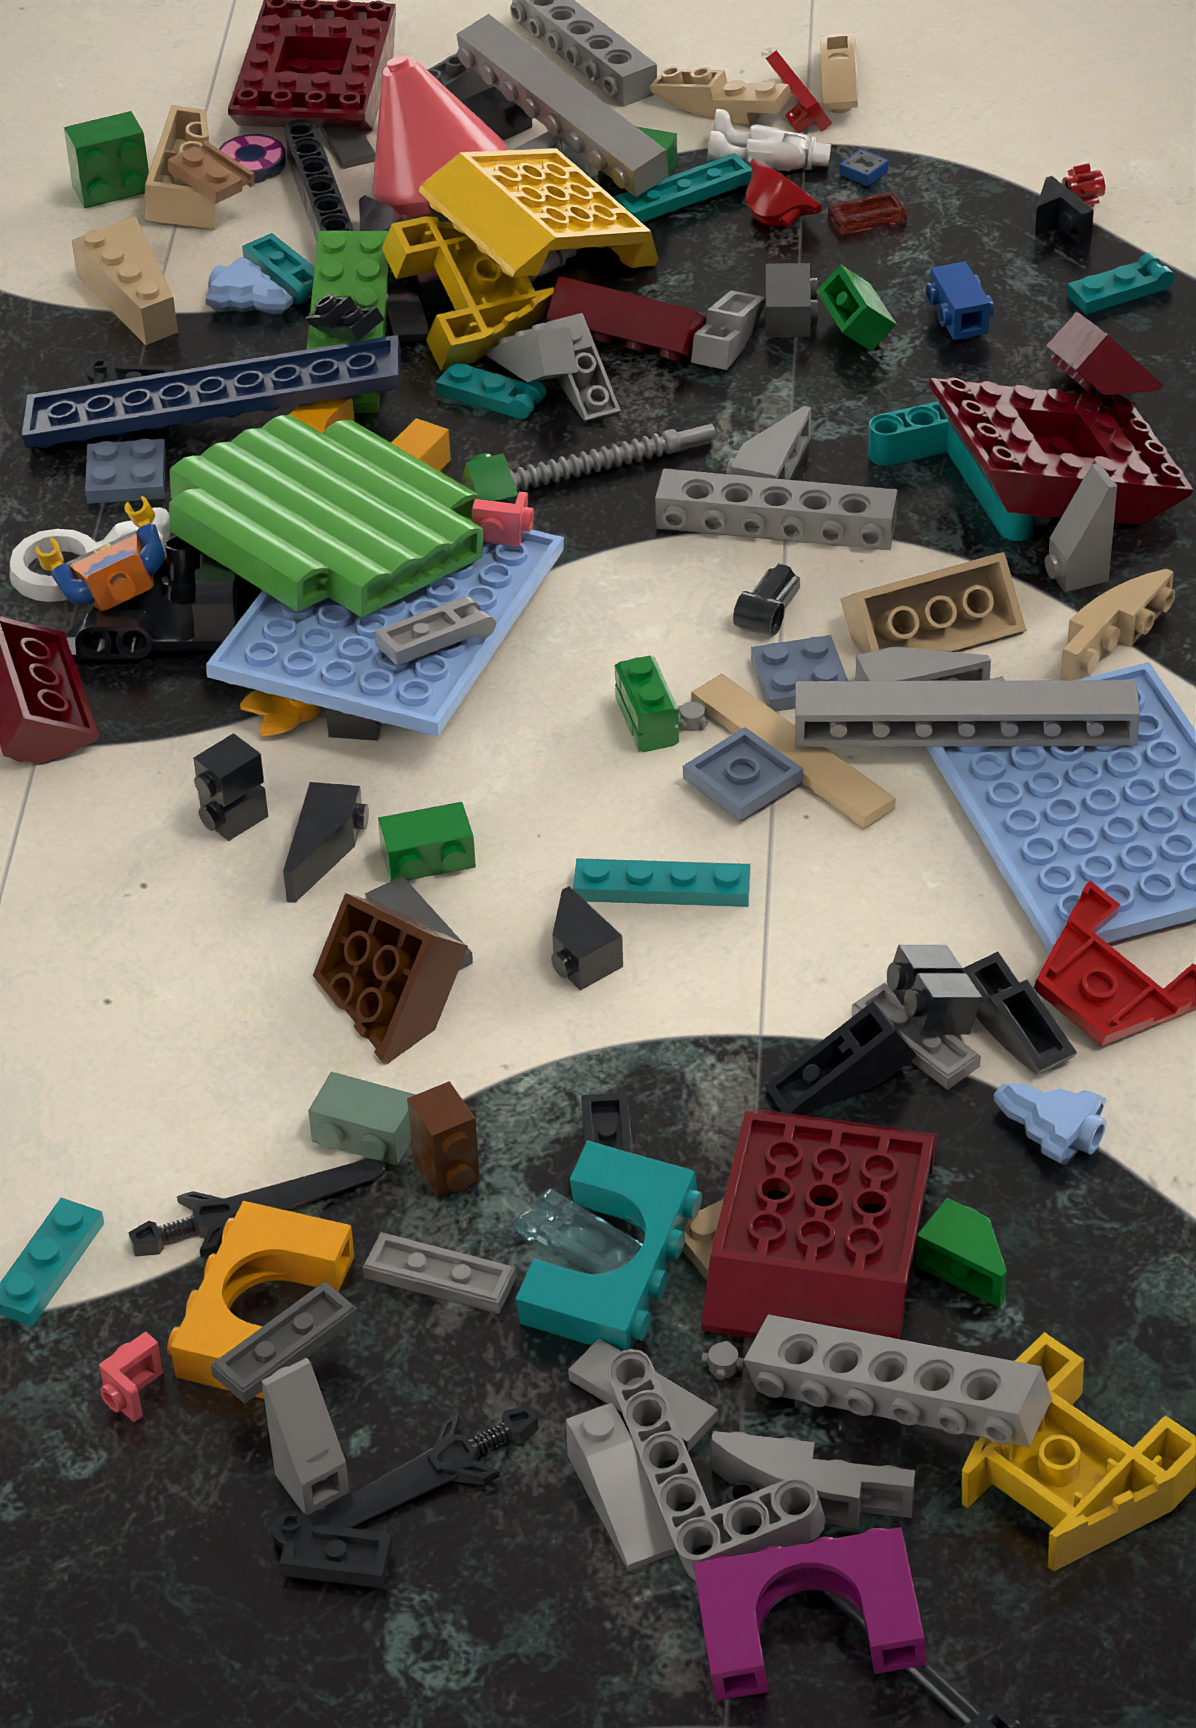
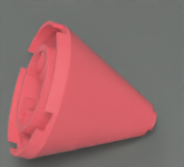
M400 55L389 60L387 67L382 73L372 193L375 200L391 206L400 216L416 217L431 214L429 201L418 192L420 186L460 152L507 151L504 141L416 59Z

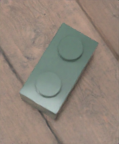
M330 1072L308 1110L312 1142L330 1149H340L366 1158L398 1165L411 1142L407 1098L416 1094Z

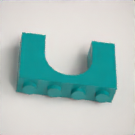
M587 1141L570 1177L574 1205L630 1222L645 1237L643 1245L637 1255L626 1265L617 1270L601 1274L582 1273L533 1259L515 1300L520 1324L593 1345L600 1338L618 1350L625 1351L633 1349L636 1340L642 1341L648 1332L651 1320L650 1307L653 1300H660L665 1292L668 1282V1272L666 1270L671 1259L677 1260L681 1255L685 1243L684 1228L688 1219L694 1220L697 1217L701 1207L702 1192L697 1191L696 1176L693 1170Z

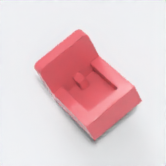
M519 492L515 504L475 499L472 507V522L483 528L484 543L520 547L525 531L531 532L534 508L528 507V493Z
M146 1331L130 1343L120 1346L113 1355L99 1364L103 1385L100 1388V1393L103 1400L114 1412L121 1410L133 1422L143 1416L138 1391L163 1374L158 1342Z

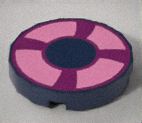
M246 134L234 137L219 147V150L255 173L254 183L264 181V176L271 173L272 177L277 176L286 165V152L283 144L271 136Z

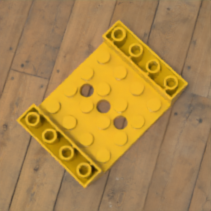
M556 148L460 152L426 180L418 190L429 201L431 208L444 214L453 223V227L457 231L466 234L477 244L476 247L480 252L494 259L500 265L501 271L513 278L538 275L549 251H556L558 249L602 248L607 246L620 256L619 259L623 264L631 268L655 266L658 261L651 231Z

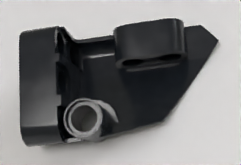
M178 536L170 537L164 542L165 560L154 574V586L150 590L105 611H100L93 607L77 625L65 633L73 659H139L148 655L149 652L216 651L244 615L246 579Z

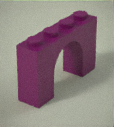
M901 1527L893 1529L872 1528L859 1535L841 1538L820 1537L807 1544L789 1547L769 1546L755 1553L737 1556L717 1555L708 1561L693 1563L716 1701L769 1692L760 1641L763 1622L770 1610L779 1601L791 1594L805 1590L833 1592L846 1598L857 1608L865 1624L874 1674L927 1665L925 1639Z

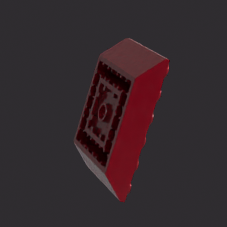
M263 0L228 106V115L237 125L284 127L291 120L308 119L315 124L316 128L321 126L360 127L361 130H373L380 107L382 73L387 67V62L394 55L396 4L384 3L382 1H371L369 3L351 2L350 0Z
M948 378V380L930 379L928 385L948 422L1008 513L1062 517L1092 464L1096 463L1101 464L1117 485L1114 522L1143 525L1190 497L1194 490L1184 477L1183 471L1177 467L1167 453V449L1154 435L1150 425L1139 414L1134 403L1126 397H1102L1089 392L1081 394L1065 393L1058 389L1038 390L1024 385H1016L1015 387L1001 386L989 381L982 383L964 382L958 378Z

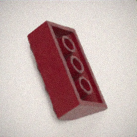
M558 276L546 317L547 320L553 321L583 313L594 342L611 346L612 340L624 342V349L640 354H645L646 348L659 351V358L679 363L680 357L691 359L694 334L706 324L707 319L691 308Z
M1078 312L1070 318L1046 345L1055 353L1050 360L1089 393L1093 388H1096L1103 395L1159 391L1163 386L1157 378L1107 333Z
M0 616V747L3 756L15 761L43 764L96 742L99 732L65 632Z

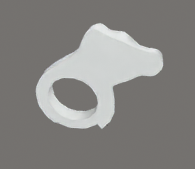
M160 507L152 508L155 512V518L151 524L156 525L164 548V542L169 539L171 534L170 514L166 509ZM132 520L118 523L104 540L96 542L88 535L74 530L53 529L37 532L25 538L13 550L9 576L11 584L22 595L37 601L67 600L52 576L40 575L28 569V565L38 557L35 547L38 546L42 553H50L53 549L49 539L53 538L58 541L61 551L72 552L82 556L126 534L137 531L139 527L135 526Z

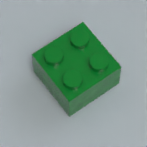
M132 111L64 127L72 186L84 208L145 194V183L149 174L144 132Z

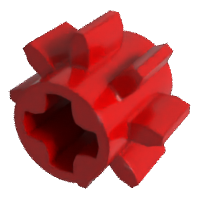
M1090 163L1073 166V169L1068 170L1069 176L1062 179V184L1090 207L1099 204L1098 197L1104 196L1106 190L1105 180L1101 171H1091Z

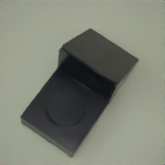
M1053 176L1046 177L1036 208L1035 234L1039 235L1059 227L1077 243L1088 242L1092 240L1094 209Z

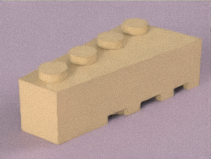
M171 105L145 183L144 220L157 221L161 224L170 223L215 230V203L168 172V159L194 146L199 149L202 147L203 142H209L206 110Z
M136 216L99 230L89 231L85 235L72 240L77 276L145 345L178 333L173 294Z

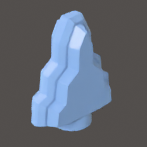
M240 257L228 267L216 266L210 274L208 281L209 292L205 302L206 305L211 306L214 310L222 312L230 309L240 312L259 310L269 314H283L293 304L292 296L284 288L271 281L270 276L262 273L261 267L243 257Z
M1013 1083L1002 1084L994 1094V1102L1007 1117L1023 1124L1026 1136L1041 1145V1153L1060 1164L1066 1165L1078 1150L1089 1155L1093 1154L1103 1138L1106 1120L1100 1117L1105 1106L1106 1098L1087 1090L1073 1093L1061 1088L1043 1092L1026 1084Z

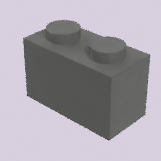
M810 263L765 264L766 337H810L811 322H818L817 278H810Z

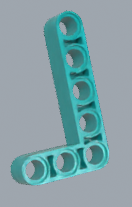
M938 402L879 414L870 420L868 457L873 463L888 466L948 453L1001 536L1012 541H1023L1033 535L1035 515L1008 513L948 422Z

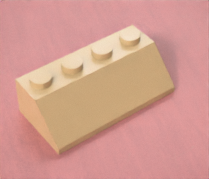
M1004 552L860 591L840 599L851 639L862 654L891 647L952 652L1026 631Z

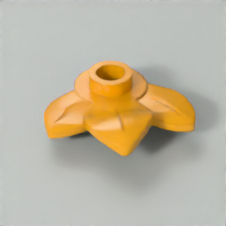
M259 690L249 693L240 704L241 710L264 716L260 726V735L262 737L288 732L294 729L299 722H308L315 719L321 712V706L306 704L302 701L268 694Z

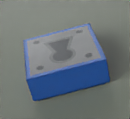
M861 148L839 165V175L865 186H869L889 171V160Z

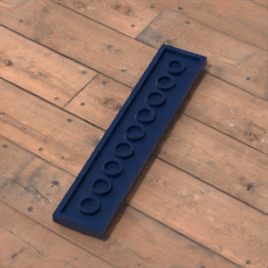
M394 335L27 395L22 439L25 448H48L56 443L68 441L85 442L99 436H122L131 431L149 428L159 430L168 425L186 422L196 424L205 419L223 416L233 418L243 413L260 410L270 412L280 407L297 404L307 406L317 401L334 398L344 400L365 393H387L393 389L401 388V346L399 337Z

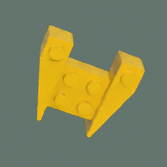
M424 216L391 224L382 251L396 279L436 270L456 311L436 315L426 338L440 370L448 369L453 362L460 364L474 363L486 355L487 349L499 345L498 339L515 336V332L524 330L544 317L552 300L553 287L535 291L528 276L513 278L503 273L500 265L490 256L480 252L476 247L477 244L466 234L457 231L453 227L452 222H438V217Z
M1044 1332L1015 1360L1016 1362L1041 1366L1052 1398L1030 1447L1012 1443L999 1444L988 1438L980 1437L978 1441H975L962 1469V1505L967 1509L993 1484L1054 1528L1049 1533L1048 1568L1056 1571L1171 1512L1196 1487V1436L1165 1415L1134 1447L1125 1443L1072 1406L1083 1392L1084 1359Z

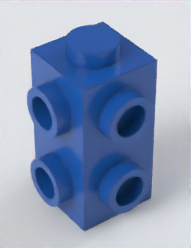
M966 261L932 267L930 283L926 284L925 293L928 304L930 306L934 305L938 313L941 326H946L953 340L968 339L973 336L988 334L989 321L994 316V304L991 296H986L979 276L972 273Z

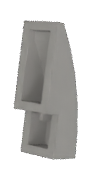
M731 290L707 310L706 324L694 334L691 363L727 370L749 340L764 308L766 297Z

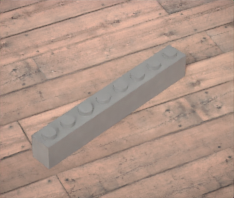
M487 14L456 34L459 47L457 54L465 67L472 68L487 84H492L500 90L508 101H514L524 109L530 118L537 119L546 126L553 136L557 135L569 145L573 152L583 155L596 170H602L619 188H625L637 197L669 176L666 150L490 14Z
M1136 680L795 681L796 747L1137 746L1140 710Z

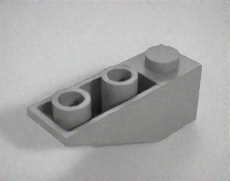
M583 313L549 321L555 323V328L570 327L578 372L557 378V381L583 421L589 422L619 414L621 412Z
M554 322L536 324L532 326V329L515 332V336L498 339L499 345L486 350V356L526 382L557 379L578 372L570 327L555 328Z
M305 1358L289 1367L277 1370L272 1376L262 1380L275 1475L301 1511L309 1515L350 1493L346 1461L310 1361Z

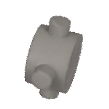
M687 702L678 706L680 714L679 728L696 731L708 725V720L705 719L707 708L704 704Z
M729 1341L713 1345L708 1353L702 1354L701 1359L703 1363H708L710 1373L718 1380L733 1376L738 1368H744L745 1365L744 1358H738L737 1349Z

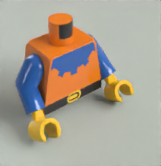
M141 496L144 505L139 511L134 512L129 502L125 504V511L134 525L139 527L137 531L126 534L67 562V564H63L64 558L58 541L55 539H49L53 549L50 553H42L38 546L35 547L41 567L48 571L52 570L51 576L68 601L73 604H92L98 610L105 611L150 590L154 586V574L163 564L165 552L156 525L151 524L154 521L155 512L144 496Z

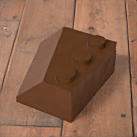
M345 893L314 970L313 977L336 1006L345 1010L355 1022L353 1027L360 1036L368 1038L376 1048L374 1053L380 1061L388 1064L436 1029L468 945L381 903Z

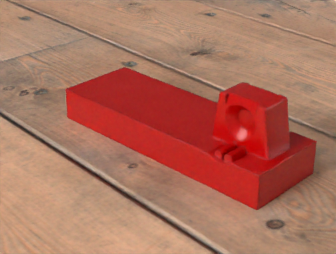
M776 50L765 59L783 84H789L790 92L798 102L785 114L792 127L798 133L812 124H815L821 132L829 127L832 122L820 104Z

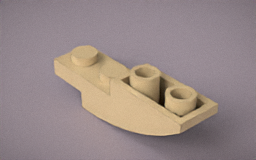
M852 32L820 36L823 110H831L833 113L848 112L852 108L858 107L856 34Z
M677 66L668 67L662 70L650 85L651 92L680 109L698 116L715 119L717 109L726 110L730 115L732 124L750 125L759 113H778L791 97L789 84H777L773 81L744 83L742 80L727 82L725 70H711L708 67L697 69H680Z
M1163 569L1128 580L1096 597L1069 620L1068 644L1063 648L1060 680L1082 679L1086 673L1091 674L1095 670L1099 659L1107 650L1112 651L1118 642L1131 647L1142 634L1146 635L1152 628L1154 620L1162 612H1167L1172 606L1175 598V590L1172 589L1173 571Z

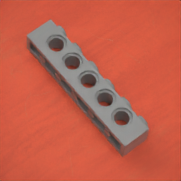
M512 0L510 12L516 23L523 26L534 37L538 38L553 52L567 61L570 66L577 69L589 81L596 84L623 107L655 95L651 92L650 85L657 78V64L575 0Z
M663 469L655 497L656 529L891 550L897 519L898 490Z
M769 1314L744 1358L756 1391L766 1396L805 1401L816 1407L830 1406L850 1410L861 1416L874 1415L894 1419L905 1425H924L942 1429L947 1433L955 1435L963 1433L988 1438L999 1444L1012 1443L1030 1447L1052 1400L1041 1366Z

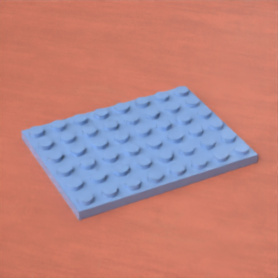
M531 530V532L525 531L520 547L483 542V558L362 618L329 597L296 612L262 590L207 662V677L263 691L268 694L302 701L306 704L337 710L345 714L372 719L384 724L403 727L423 734L439 736L563 552L564 537ZM466 596L476 601L480 605V611L487 612L496 621L494 632L487 638L480 639L475 635L398 666L375 645L376 630Z
M1149 662L1078 679L1136 680L1140 710L1137 746L926 747L1049 954L1064 929L1070 913L1078 902L1084 886L1090 880L1120 904L1117 915L1095 933L1106 943L1196 920V730Z

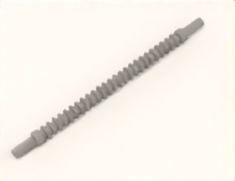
M713 424L680 432L670 429L663 431L661 436H658L656 433L652 434L651 439L643 436L641 442L634 438L631 440V444L623 441L620 447L612 444L609 450L602 446L600 452L591 449L589 455L582 451L579 457L571 454L569 459L566 460L561 456L557 463L550 459L548 465L539 462L537 468L530 464L527 466V470L518 467L516 473H513L512 470H510L516 490L518 487H521L525 491L530 484L533 488L538 486V482L547 485L549 479L557 483L559 477L568 480L570 474H573L577 478L581 471L588 475L590 469L599 472L601 466H604L608 470L611 468V464L620 467L622 461L629 465L632 459L640 462L642 456L651 459L653 453L658 457L662 456L663 451L667 454L677 453L683 446L715 439L716 431Z

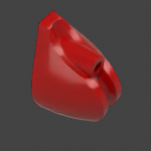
M754 158L751 160L752 179L746 190V201L751 214L759 223L770 227L784 225L789 228L798 217L818 214L822 211L821 204L791 180L772 167Z

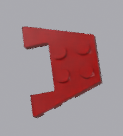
M1090 880L1084 886L1064 929L1043 965L1033 987L1034 990L1101 1046L1196 1010V965L1194 963L1165 988H1162L1095 934L1117 915L1120 904Z

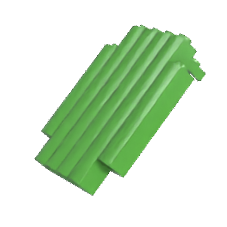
M292 415L277 416L262 428L245 430L233 441L216 443L201 456L185 457L170 469L171 499H173L169 502L170 532L296 612L329 597L362 618L483 558V528L472 522V507L475 499H479V494L352 420L337 421L323 433H320Z

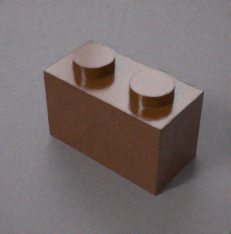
M448 1081L407 1098L413 1162L436 1197L441 1198L455 1191L464 1190L468 1186L479 1182L475 1117L451 1082Z

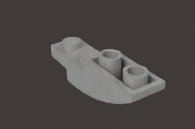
M713 1431L712 1470L731 1485L735 1481L745 1480L761 1490L785 1479L794 1477L804 1478L815 1487L824 1511L825 1523L858 1529L860 1512L912 1518L915 1470L900 1469L891 1465L872 1466L854 1464L837 1459L830 1461L814 1459L815 1442L800 1441L790 1437L772 1438L748 1435L743 1432L727 1433ZM797 1506L789 1513L794 1515L802 1514L808 1509V1506Z

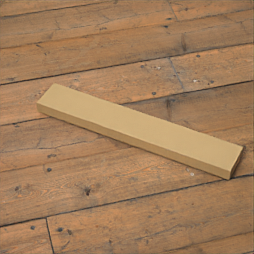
M721 673L691 692V702L704 704L707 708L705 713L729 731L736 733L746 727L803 768V781L801 783L865 829L895 809L896 798L827 748L796 747L795 725Z

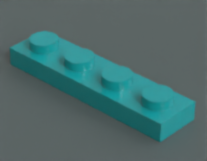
M734 153L667 177L637 197L628 191L614 196V199L641 223H644L649 219L668 212H675L679 208L699 201H705L710 197L735 190L740 186L750 183L752 168Z
M576 858L573 890L586 902L749 907L750 864Z

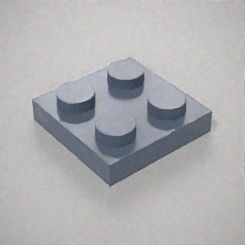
M140 439L126 442L104 441L87 444L85 484L87 504L142 500L141 496H144L147 500L165 499L166 450L164 439Z
M831 635L751 647V661L767 706L775 712L795 709V681H848Z
M744 727L683 765V779L742 821L803 781V768Z

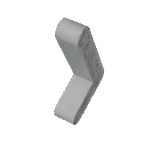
M634 1349L622 1351L613 1357L607 1370L608 1378L675 1548L690 1578L696 1581L693 1563L708 1561L717 1555L737 1556L755 1553L769 1546L789 1547L806 1544L821 1534L826 1522L824 1511L815 1487L804 1478L794 1477L785 1479L711 1510L651 1360L647 1354ZM639 1377L642 1378V1380L636 1384L627 1385V1383L632 1379ZM650 1419H659L658 1422L652 1426H643V1424ZM668 1460H677L669 1468H659L662 1463ZM683 1503H694L692 1507L685 1511H675ZM797 1506H808V1509L802 1514L789 1515V1512ZM748 1526H760L753 1534H740ZM700 1546H712L709 1549V1551H707L704 1554H692L694 1550Z

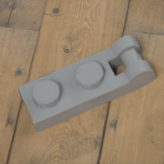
M466 596L376 630L375 645L398 666L475 635L480 639L487 638L494 632L496 621L487 612L480 611V605L471 597Z

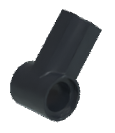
M778 563L775 568L768 569L752 592L743 591L740 594L733 613L734 625L771 637L775 636L781 628L786 607L800 589V577L795 575L791 567Z

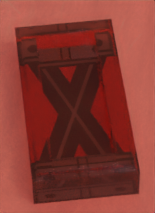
M895 191L828 205V217L840 235L907 221L908 210Z

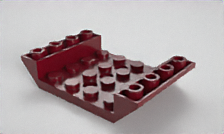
M755 1108L745 1111L710 1254L701 1331L755 1339L769 1314L901 1339L904 1323L905 1294L928 1175H932L939 1134ZM774 1190L787 1194L785 1198L779 1200H772L764 1195ZM819 1197H827L834 1200L835 1203L822 1207L815 1205L813 1201ZM866 1204H876L882 1207L883 1210L877 1213H866L860 1208Z

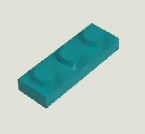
M62 1197L59 1199L1 1280L0 1316L33 1327L104 1225L102 1211Z

